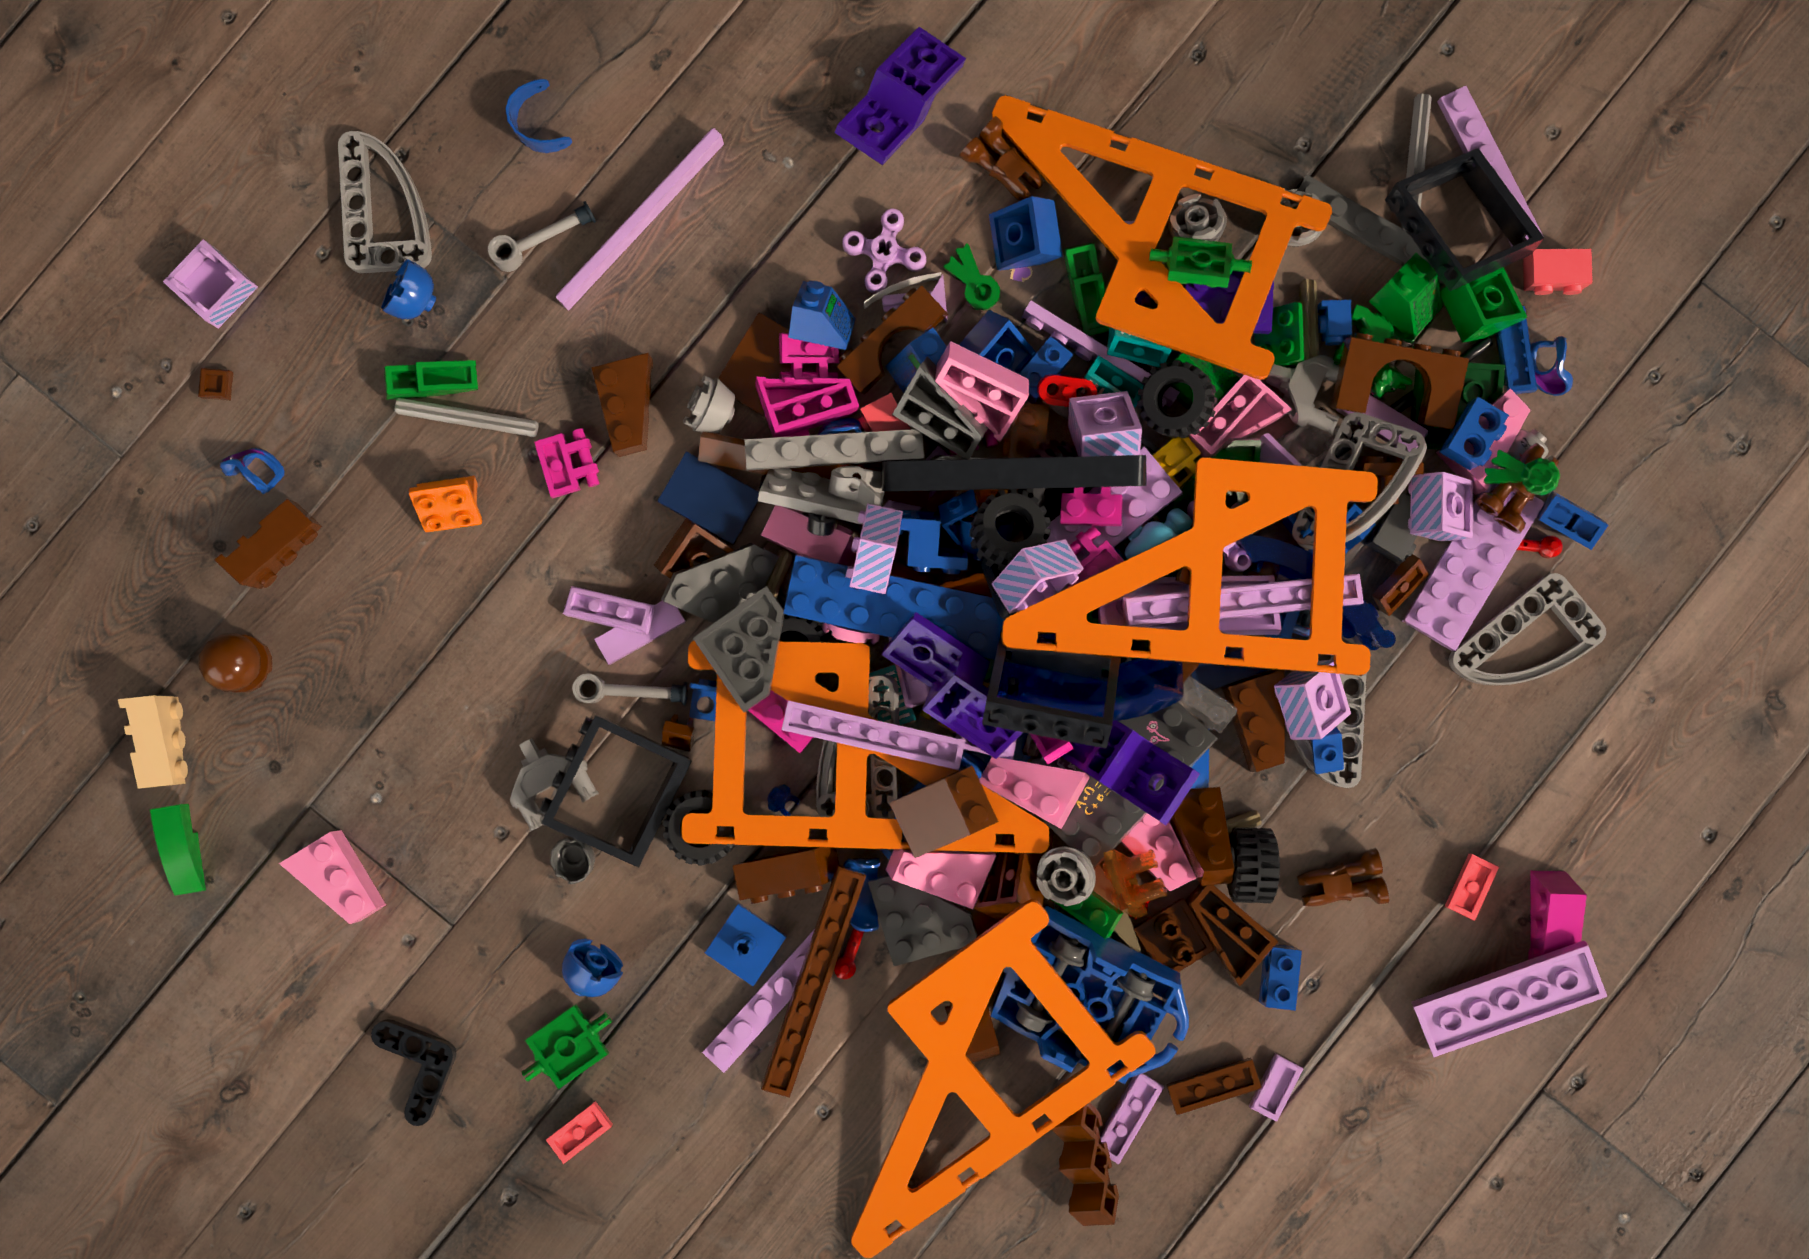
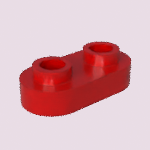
M1048 374L1039 381L1037 392L1039 397L1047 404L1069 407V398L1077 397L1076 391L1078 388L1083 387L1085 389L1084 396L1097 395V388L1086 378ZM1052 383L1056 384V391L1049 394L1047 387Z

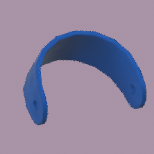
M546 79L531 81L518 87L509 96L505 108L507 121L522 143L531 150L541 153L557 152L572 144L570 137L540 141L528 138L519 132L517 117L520 107L526 99L549 87V81Z
M849 858L844 862L843 866L866 873L850 924L859 931L871 932L878 930V914L868 881L877 878L880 859Z

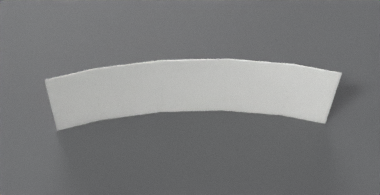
M941 273L926 274L891 285L864 302V309L884 295H888L896 290L922 282L939 280Z

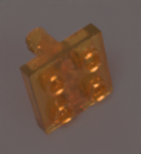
M1115 849L1103 853L1106 862L1102 863L1106 878L1112 881L1114 891H1111V897L1117 909L1120 908V911L1139 918L1148 915L1144 903L1167 896V890L1163 889L1165 884L1162 878H1157V880L1142 885L1138 884L1136 878L1138 873L1158 868L1157 860L1154 861L1156 855L1152 849L1132 857H1127Z

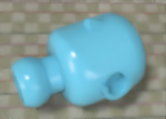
M1175 508L1167 514L1164 524L1158 521H1151L1144 527L1139 526L1128 538L1131 542L1127 545L1124 552L1126 560L1190 530L1193 520L1184 511Z

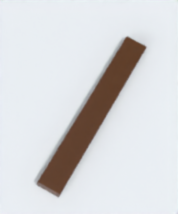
M702 432L698 461L747 471L745 440ZM865 464L790 468L792 471L799 473H816L826 479H830L833 469L843 466H859L863 469L881 472L880 467ZM769 469L748 471L767 475ZM854 473L852 475L853 477L861 479V475L859 473ZM885 491L883 499L926 508L930 491Z
M838 864L836 866L761 1084V1089L790 1098L866 878L865 872Z

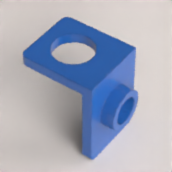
M969 490L953 497L938 506L942 526L957 545L962 544V541L956 530V522L977 512L979 509L974 490Z
M699 679L698 684L690 683V688H693L689 716L696 719L715 721L716 681ZM702 697H710L714 702V709L708 714H703L698 710L697 703Z
M1337 727L1322 739L1311 740L1314 772L1316 774L1344 769L1342 734Z

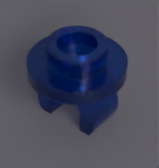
M785 784L774 787L767 797L768 809L772 812L779 811L784 816L791 815L785 809V804L788 801H794L796 804L800 803V800L791 793L790 788Z

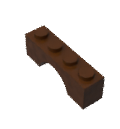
M922 285L918 289L916 287L910 289L902 298L905 301L897 309L893 307L888 310L881 318L883 323L878 328H870L860 338L862 343L855 350L850 348L839 358L841 363L837 368L847 379H850L851 383L860 393L865 395L885 376L882 366V352L892 336L904 330H917L925 333L932 327L935 328L948 315Z

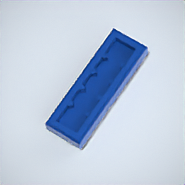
M1524 319L1496 333L1500 364L1505 365L1504 392L1510 388L1515 394L1533 393L1537 390L1527 319Z

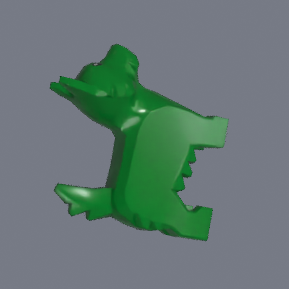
M1358 304L1351 309L1352 326H1356L1359 333L1372 335V341L1384 343V339L1389 338L1411 344L1415 342V339L1410 341L1382 314L1372 313L1368 308ZM1342 343L1340 349L1335 350L1332 359L1335 361L1334 364H1340L1344 343ZM1387 363L1376 373L1370 394L1376 399H1381L1387 392H1395L1397 388L1406 390L1404 384L1412 385L1413 381L1404 376L1394 365Z

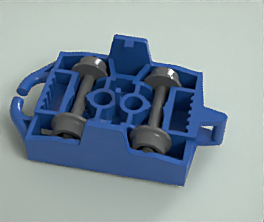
M1048 906L1044 907L1049 915V923L1031 938L1032 943L1067 986L1079 991L1075 994L1076 997L1112 1041L1120 1042L1135 1031L1144 1032L1151 1040L1166 1013L1172 1014L1177 1022L1173 1036L1180 1041L1185 1039L1189 1028V1014L1179 972L1110 937L1104 939L1088 926ZM1011 967L1004 968L1003 972L1005 974L993 1003L991 1017L1014 1031L1036 1041L1040 1055L1046 1061L1071 1073L1077 1063L1087 1066L1089 1061L1068 1035L1057 1030L1062 1028ZM1153 993L1156 994V995H1158V996H1160V997H1162V1000H1160L1159 998L1155 997V996L1153 995ZM1100 1001L1103 1002L1106 1006L1103 1008H1095L1094 1006H1092V1003ZM1168 1043L1163 1051L1155 1054L1150 1060L1118 1081L1126 1084L1128 1078L1163 1066L1174 1057L1178 1047ZM1119 1060L1107 1070L1110 1075H1113L1125 1065Z

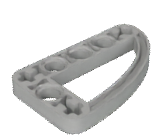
M359 131L345 132L338 141L344 259L346 264L357 273L397 271L403 263V259L404 261L408 259L425 268L429 265L432 258L430 234L423 204L410 174L393 151L376 137ZM353 140L359 145L354 148V156L358 160L353 159V154L347 147L352 145ZM368 149L384 158L397 176L410 209L415 240L374 243ZM354 167L361 168L362 176L357 181L348 180L350 169ZM356 195L362 196L364 200L363 205L359 209H351L349 206L350 199ZM355 224H363L365 226L364 234L358 238L352 237L351 228ZM352 244L360 245V253L366 257V259L361 260V265L353 261L354 258H358V248ZM417 248L423 253V255L418 257V261H416L412 256H403L401 249H403L402 251L406 255L415 254ZM385 250H394L396 254L394 261L390 264L382 263V253Z
M1359 412L1350 413L1344 418L1321 468L1353 470L1364 446L1404 459L1390 483L1377 499L1358 517L1346 524V542L1357 537L1372 526L1404 491L1426 453L1427 445L1421 433ZM1359 421L1363 429H1357L1353 435L1354 441L1357 442L1355 444L1352 441H1350V438L1353 433L1350 426L1356 425ZM1381 430L1392 432V438L1387 443L1376 441V435ZM1401 434L1400 438L1402 442L1411 444L1413 440H1416L1417 445L1419 446L1418 449L1412 448L1411 451L1408 452L1406 445L1398 442L1399 435ZM1340 448H1351L1352 455L1350 458L1343 461L1336 458V453ZM1306 507L1300 511L1294 523L1292 535L1298 545L1307 549H1313L1315 521L1312 522L1310 527L1313 532L1312 536H1306L1303 539L1300 533L1301 530L1306 531L1310 526L1311 522L1306 518L1307 516L1315 520V513L1311 511V507Z
M1557 573L1548 574L1540 578L1463 641L1456 651H1452L1448 659L1449 665L1460 677L1477 684L1510 685L1522 683L1548 675L1579 659L1604 640L1606 628L1564 576ZM1556 581L1558 583L1555 588L1557 592L1547 593L1543 597L1540 593L1550 587L1549 582ZM1527 597H1532L1537 602L1538 607L1534 613H1528L1524 609L1523 604ZM1569 601L1576 603L1579 611L1574 618L1569 617L1565 613V605ZM1549 608L1552 609L1578 641L1555 657L1521 671L1507 674H1492L1476 669ZM1506 615L1513 617L1515 620V628L1510 632L1505 631L1501 626L1502 618ZM1585 616L1587 617V619L1582 621L1585 626L1583 624L1575 625V622L1582 620ZM1586 627H1594L1596 629L1593 632L1595 638L1586 637L1585 634L1588 632ZM1484 633L1489 634L1493 639V645L1489 650H1485L1479 645V638ZM1472 650L1478 653L1467 659L1468 666H1460L1458 664L1461 660L1459 654L1466 655Z
M1331 655L1330 660H1334V655ZM1285 670V677L1293 670ZM1367 673L1359 676L1339 674L1342 685L1349 678L1354 679L1358 684L1356 694L1351 696L1345 693L1349 708L1355 710L1357 714L1356 721L1351 725L1342 721L1336 726L1342 734V739L1350 737L1355 742V749L1352 753L1346 754L1343 752V758H1355L1354 763L1348 762V771L1353 772V778H1348L1347 783H1345V779L1339 776L1340 771H1345L1346 762H1344L1343 770L1316 774L1314 772L1312 747L1309 741L1293 740L1300 756L1311 771L1323 781L1337 787L1351 788L1356 786L1361 779Z
M886 674L869 677V715L878 720L879 711L886 710L891 715L890 723L900 726L897 681L892 676ZM884 681V685L889 686V691L884 693V702L890 700V705L878 706L877 702L883 701V692L878 691L877 686L881 685ZM828 740L823 741L817 774L816 807L821 817H831L835 814V810L831 813V808L826 807V803L831 800L835 804L836 792H832L837 742ZM870 754L872 792H866V815L869 818L893 819L895 818L893 810L887 814V810L881 807V804L886 802V793L880 794V791L893 790V793L887 795L888 804L901 798V770L876 754ZM887 769L892 773L893 782L891 785H884L880 781L879 774L881 770Z

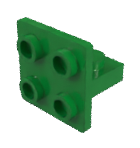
M1301 302L1274 307L1272 313V332L1270 334L1254 333L1255 346L1269 350L1274 354L1273 365L1296 369L1298 363L1304 361L1303 310Z

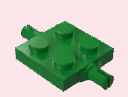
M1176 236L1173 237V243L1169 251L1151 248L1149 261L1167 262L1169 268L1168 281H1176L1181 284H1200L1213 288H1228L1232 271L1250 273L1252 267V260L1234 259L1232 243Z
M575 1004L528 1037L525 1042L532 1050L536 1062L522 1070L523 1077L534 1070V1072L525 1077V1080L529 1082L543 1072L551 1078L559 1090L607 1056L609 1051L600 1040L598 1032L612 1023L611 1018H608L600 1024L609 1015L604 1012V1014L591 1022L585 1018Z

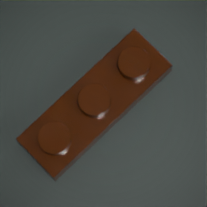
M1251 1058L1166 1084L1176 1115L1262 1088L1253 1059Z

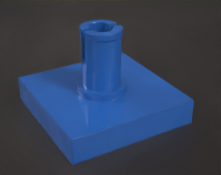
M738 903L705 954L751 986H754L787 935Z

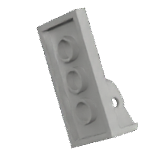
M843 466L833 469L830 479L822 478L816 473H799L792 471L790 468L769 469L760 488L758 501L863 524L858 522L859 512H866L867 503L882 506L885 491L881 490L880 471L863 469L859 466ZM854 473H859L861 475V479L853 477L852 475Z

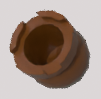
M224 633L206 643L199 654V670L205 681L216 689L224 692H251L260 688L266 680L268 673H271L272 656L265 644H262L258 639L250 635Z

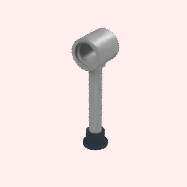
M584 201V205L574 209L575 213L518 241L506 235L494 237L488 245V253L500 270L511 272L521 265L523 251L580 223L585 225L591 221L595 223L596 220L587 202ZM512 249L509 257L499 258L502 250Z
M582 674L574 681L572 690L577 700L589 704L599 702L606 695L671 699V702H682V705L686 706L688 684L687 682H684L683 685L672 684V687L605 684V681L597 675ZM592 680L597 687L596 693L591 697H586L583 694L582 687L585 682Z

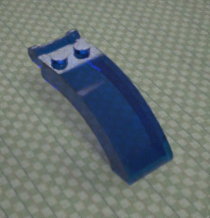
M1248 535L1236 542L1240 548L1245 550L1253 563L1266 561L1281 565L1279 575L1287 579L1312 578L1313 554L1302 548L1280 540L1255 535ZM1363 599L1364 603L1361 605L1343 606L1342 636L1344 638L1350 639L1356 635L1361 644L1368 647L1370 651L1377 650L1380 647L1389 648L1395 644L1396 637L1394 633L1383 629L1377 620L1379 614L1371 603H1366Z
M1138 658L1120 663L1113 721L1147 715L1182 700L1184 696L1182 662ZM1004 662L998 695L1006 699L1102 717L1107 682ZM1009 677L1016 678L1015 696L1007 694Z

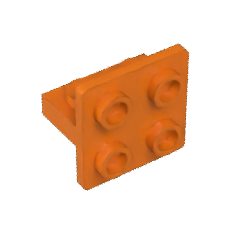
M475 476L417 484V487L409 488L410 499L425 532L482 524V517L477 506L478 484Z

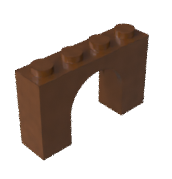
M1355 333L1354 338H1345L1331 408L1366 413L1371 386L1376 373L1385 364L1394 360H1402L1412 364L1419 371L1424 383V394L1417 424L1454 429L1469 362L1468 358L1460 357V351L1443 349L1442 354L1431 352L1432 346L1414 343L1413 348L1402 347L1401 340L1385 338L1384 343L1372 341V335Z

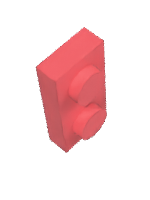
M1468 854L1444 907L1475 921L1499 867L1473 854Z
M595 1101L549 1136L546 1141L564 1164L610 1129L613 1124Z

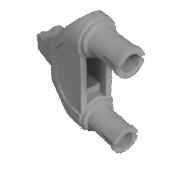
M1319 355L1298 363L1296 369L1274 364L1266 383L1284 393L1282 400L1292 408L1288 414L1293 423L1302 427L1309 424L1332 434L1339 417L1314 408L1315 404L1313 402L1322 382L1329 380L1336 383L1339 365L1334 364L1333 358L1326 355Z
M532 738L519 744L526 759L521 761L523 768L520 769L510 797L512 807H515V809L519 808L530 828V832L543 825L540 822L541 815L538 814L539 808L535 802L536 795L552 787L551 784L558 770L563 772L568 763L563 755L548 754L545 748L539 750ZM585 760L582 761L572 781L582 803L599 794L586 772L588 765Z

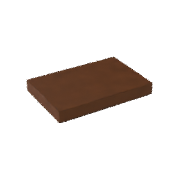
M759 312L718 379L735 394L736 401L764 417L765 413L755 387L756 377L779 379L780 372L791 371V363H780L779 334L789 333V330Z

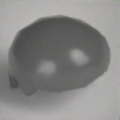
M566 837L558 841L551 850L550 863L556 877L568 881V884H575L584 881L592 872L596 857L591 846L572 837Z

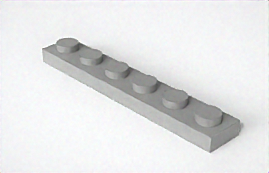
M916 429L744 439L747 471L924 459L922 433Z

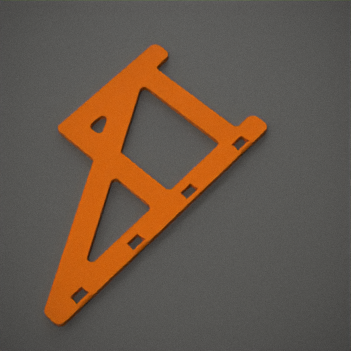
M1001 96L993 109L992 119L997 116L1003 122L1002 132L1118 260L1096 313V321L1099 324L1259 380L1267 378L1274 363V354L1269 350L1253 345L1250 341L1294 228L1302 226L1314 231H1323L1327 227L1332 214L1331 205L1133 137L1128 138L1116 134L1112 130L1049 109L1045 110L1030 105L1031 103L1011 96ZM1028 112L1044 117L1042 122L1039 123L1027 119ZM1111 140L1128 146L1125 151L1110 147ZM1069 147L1152 176L1153 179L1134 223L1127 224L1060 151L1061 148ZM1196 168L1212 173L1211 179L1208 180L1194 175ZM1184 187L1261 212L1266 216L1249 260H1252L1251 272H1244L1226 320L1222 324H1217L1180 283L1168 281L1169 270L1161 262L1149 261L1151 248L1156 249L1177 196ZM1282 197L1298 202L1297 209L1280 204ZM1145 291L1156 302L1157 308L1149 309L1136 304L1135 298L1137 294Z
M1200 458L1196 462L1193 526L1190 530L1007 617L1002 625V643L1005 647L1012 649L1357 676L1364 675L1370 669L1371 654L1369 648L1365 645L1347 644L1342 641L1346 519L1348 502L1367 503L1376 498L1377 477L1372 472ZM1228 491L1244 492L1248 496V501L1234 509H1229L1225 503L1226 493ZM1306 507H1312L1315 511L1310 634L1308 640L1222 633L1219 630L1224 547ZM1182 567L1189 569L1190 583L1186 630L1094 624L1088 622L1086 616L1089 612ZM1038 632L1054 633L1056 644L1038 643ZM1132 640L1149 641V651L1131 650ZM1226 647L1242 648V658L1224 657ZM1318 654L1334 655V666L1317 664Z
M692 641L688 647L689 666L696 670H714L696 642ZM779 642L771 691L788 701L876 720L868 712L870 647L867 644ZM818 673H836L839 676L837 691L831 692L816 683V675ZM717 674L712 811L710 813H690L685 815L682 820V838L685 842L693 844L911 850L907 842H901L903 832L897 819L869 818L866 815L868 756L876 754L924 785L931 784L959 770L837 743L835 814L833 816L746 814L743 810L746 712L742 711ZM982 785L999 822L936 849L938 851L1044 853L1049 847V827L1041 820ZM717 826H733L735 837L716 836ZM810 829H827L828 840L809 839ZM996 834H1014L1015 845L995 844Z
M1031 899L1020 905L892 999L887 1005L889 1014L926 1056L928 1062L851 1235L852 1245L865 1258H872L891 1245L899 1236L906 1231L912 1230L965 1192L972 1184L989 1175L1115 1085V1082L1129 1072H1133L1155 1055L1153 1042L1142 1031H1135L1120 1042L1112 1041L1032 943L1031 938L1049 923L1047 911L1037 900ZM1006 967H1011L1089 1061L1087 1066L1021 1113H1014L966 1056L968 1047L999 977ZM950 1001L953 1005L946 1020L943 1022L937 1021L931 1014V1011L942 1002ZM1121 1060L1125 1066L1113 1075H1110L1107 1069ZM954 1092L963 1100L990 1134L914 1189L909 1188L907 1185L947 1095ZM1046 1114L1050 1120L1035 1129L1032 1122ZM971 1167L976 1173L962 1182L958 1175ZM898 1220L902 1226L888 1234L885 1227Z

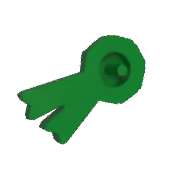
M968 243L963 248H956V254L962 265L951 256L950 263L944 265V270L966 285L965 299L974 310L987 311L999 301L1000 286L991 276L980 275Z
M1498 450L1497 457L1493 458L1491 462L1493 465L1503 469L1485 468L1487 476L1484 478V483L1522 482L1527 492L1543 496L1556 489L1560 480V472L1555 463L1550 460L1538 458L1524 464L1502 450Z

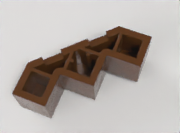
M1090 1102L1052 1129L1064 1142L1062 1155L1059 1158V1170L1073 1183L1072 1195L1069 1198L1068 1204L1069 1213L1083 1226L1114 1225L1119 1194L1117 1185L1111 1184L1108 1169L1112 1167L1107 1142H1101L1098 1127L1103 1125L1101 1115Z

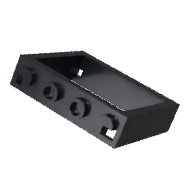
M1479 148L1397 182L1385 199L1390 210L1397 216L1407 234L1412 237L1421 250L1422 255L1429 261L1438 274L1439 279L1444 282L1449 291L1531 255L1544 240L1541 232ZM1460 176L1465 179L1513 245V247L1466 268L1462 267L1413 198V196Z
M1001 630L982 724L1107 749L1113 723L1120 657L1007 648L1002 643ZM1038 637L1037 639L1038 643L1056 644L1053 639ZM1004 662L1106 681L1102 717L997 697Z
M593 712L590 718L586 716L583 724L581 723L578 733L582 735L577 745L572 743L567 751L565 760L568 763L564 771L558 770L551 786L555 789L550 799L545 797L538 811V814L541 815L540 822L547 827L639 868L692 760L673 749ZM599 727L673 761L629 851L554 818Z

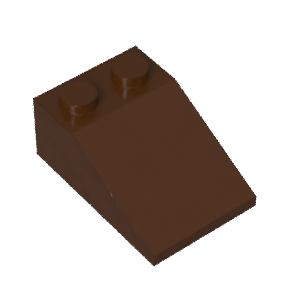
M686 517L654 566L671 579L676 571L691 568L701 564L704 560L735 550Z
M972 764L889 803L914 858L999 822Z

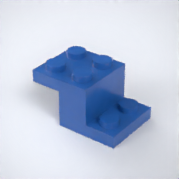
M895 509L903 511L899 535L904 534V530L910 531L907 566H913V570L918 572H930L931 568H943L944 573L960 574L961 570H967V552L962 548L939 547V512Z

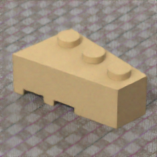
M153 695L118 699L119 707L126 708L129 725L124 726L125 734L132 735L135 751H132L130 756L137 787L152 788L185 784L188 767L183 760L182 748L185 747V735L181 731L180 724L183 708L178 697Z

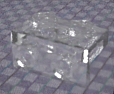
M1324 407L1318 408L1319 410L1329 413L1328 410ZM1309 424L1303 425V427L1295 425L1276 439V441L1302 466L1318 467L1320 461L1326 457L1339 429L1335 426L1333 433L1329 434V432Z
M1191 676L1173 691L1172 697L1188 712L1199 718L1198 721L1209 730L1215 729L1220 734L1237 713L1235 706Z

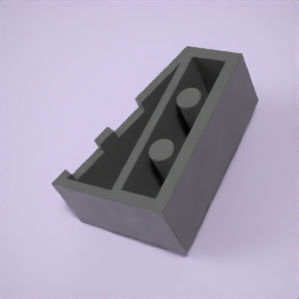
M927 356L916 371L892 415L961 457L970 459L988 427L983 423L980 424L970 410L964 405L961 406L935 382L936 365Z

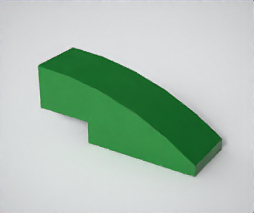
M1090 242L1062 249L1082 332L1088 336L1108 332L1110 327L1099 324L1096 321V313L1104 297L1105 287L1102 273L1099 271L1094 243Z
M475 360L416 362L415 365L385 366L386 400L441 396L478 390Z
M189 804L150 809L158 852L174 895L205 891L198 832L193 833Z

